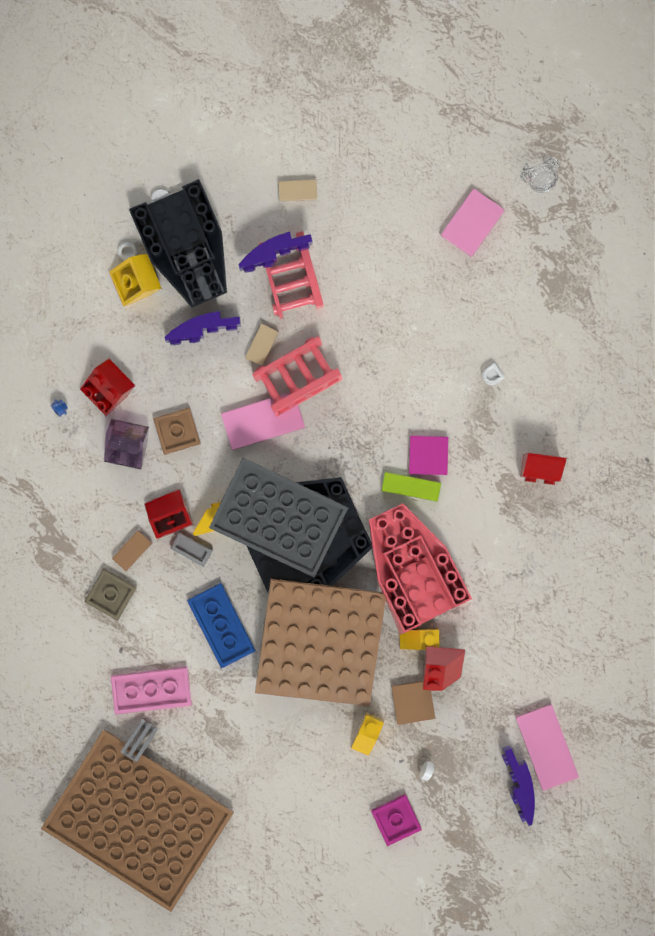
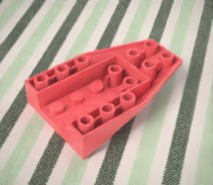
M403 503L368 520L377 581L400 635L472 599L446 546Z

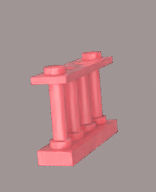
M303 231L296 233V238L304 236ZM308 249L300 251L302 257H299V260L266 268L275 304H272L275 316L279 315L280 319H284L283 311L304 305H315L316 309L324 307ZM299 267L301 269L305 268L307 275L304 278L274 286L272 275ZM305 285L306 287L310 286L312 294H309L308 297L283 304L279 303L277 293Z
M319 336L309 338L305 341L304 345L267 366L258 367L255 373L252 374L256 382L263 381L274 402L270 407L276 417L343 380L338 368L335 370L330 369L318 347L322 345ZM311 351L324 372L323 376L319 379L313 378L302 359V356ZM293 361L296 362L307 381L306 386L301 389L296 387L285 368L286 365ZM277 370L290 390V395L285 398L279 396L269 378V375Z

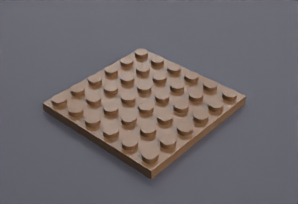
M271 579L255 693L370 706L386 602L384 594L377 591Z

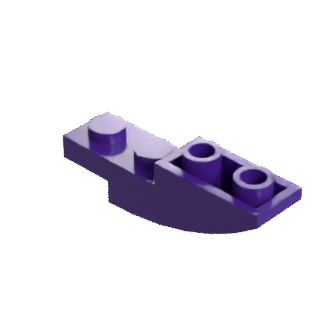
M289 231L268 239L242 259L238 264L240 271L249 273L255 271L256 267H272L277 262L276 254L284 256L290 254L291 250L298 249L299 251L309 249L313 245L311 234L292 239Z
M220 311L207 313L180 324L164 338L166 343H170V345H180L181 341L188 340L189 343H198L200 339H205L204 331H207V333L219 332L218 329H226V331L238 330L237 327H241L240 317L221 319Z
M507 746L502 748L504 754L501 756L505 765H510L512 772L509 774L513 783L517 782L516 785L511 787L513 793H510L514 805L518 803L520 807L518 814L521 821H526L528 826H531L535 811V794L531 774L527 763L524 760L517 762L512 748Z

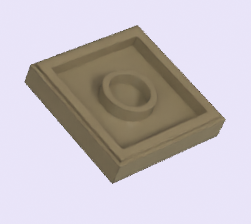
M104 568L84 602L118 621L137 587Z

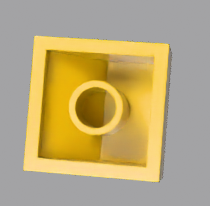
M147 253L131 256L109 271L123 307L147 298L162 289Z

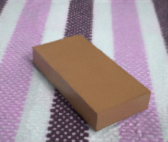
M138 530L112 559L127 572L153 543Z

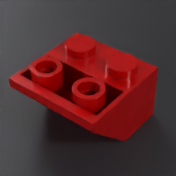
M109 358L95 367L80 390L105 416H108L128 397L136 385Z
M180 489L144 503L148 520L156 539L194 525Z

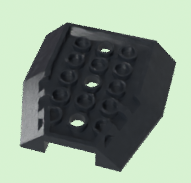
M342 477L296 482L348 507L344 516L346 519L345 524L339 526L315 577L274 558H268L265 554L246 546L268 594L271 579L333 586L372 549V542Z

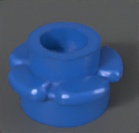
M55 399L54 403L50 405L59 417L67 414L66 410L68 407L62 400L58 401Z

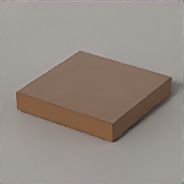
M190 407L153 418L164 455L201 444Z
M423 681L391 686L397 725L436 719L431 690H423Z

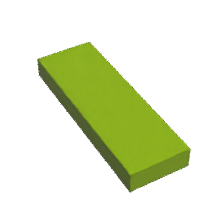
M385 472L381 491L438 502L441 483Z

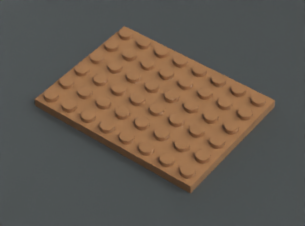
M104 729L41 829L172 912L234 811L144 754L141 755L137 763L121 753L126 742ZM129 745L126 751L130 752L132 746ZM136 749L133 755L136 757L139 751Z

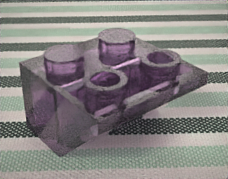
M111 419L105 437L104 462L141 470L148 442L149 427Z

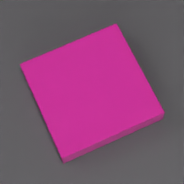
M410 436L409 474L448 475L449 437Z
M406 794L371 810L387 847L422 830Z

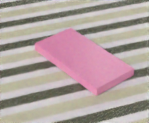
M290 392L279 396L285 398L290 395ZM270 398L221 413L232 450L305 428L299 406L297 405L276 417L270 407L274 401Z
M188 667L111 676L115 715L192 705Z
M552 704L515 717L543 791L579 778Z

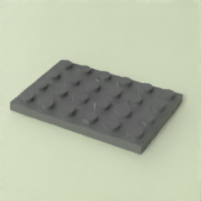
M242 457L209 528L315 577L348 507Z

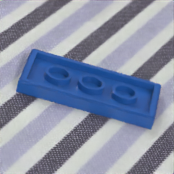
M222 583L187 600L221 669L256 651Z

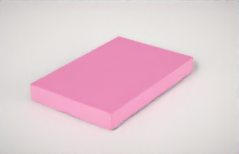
M473 189L441 236L472 257L505 210L476 189Z

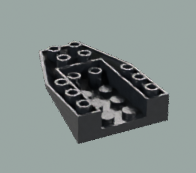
M200 179L182 186L183 190L150 204L144 202L129 209L152 264L192 308L227 293L222 231Z

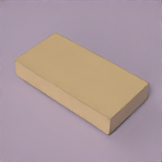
M316 180L278 182L280 202L317 200Z
M261 324L245 359L263 366L279 332Z

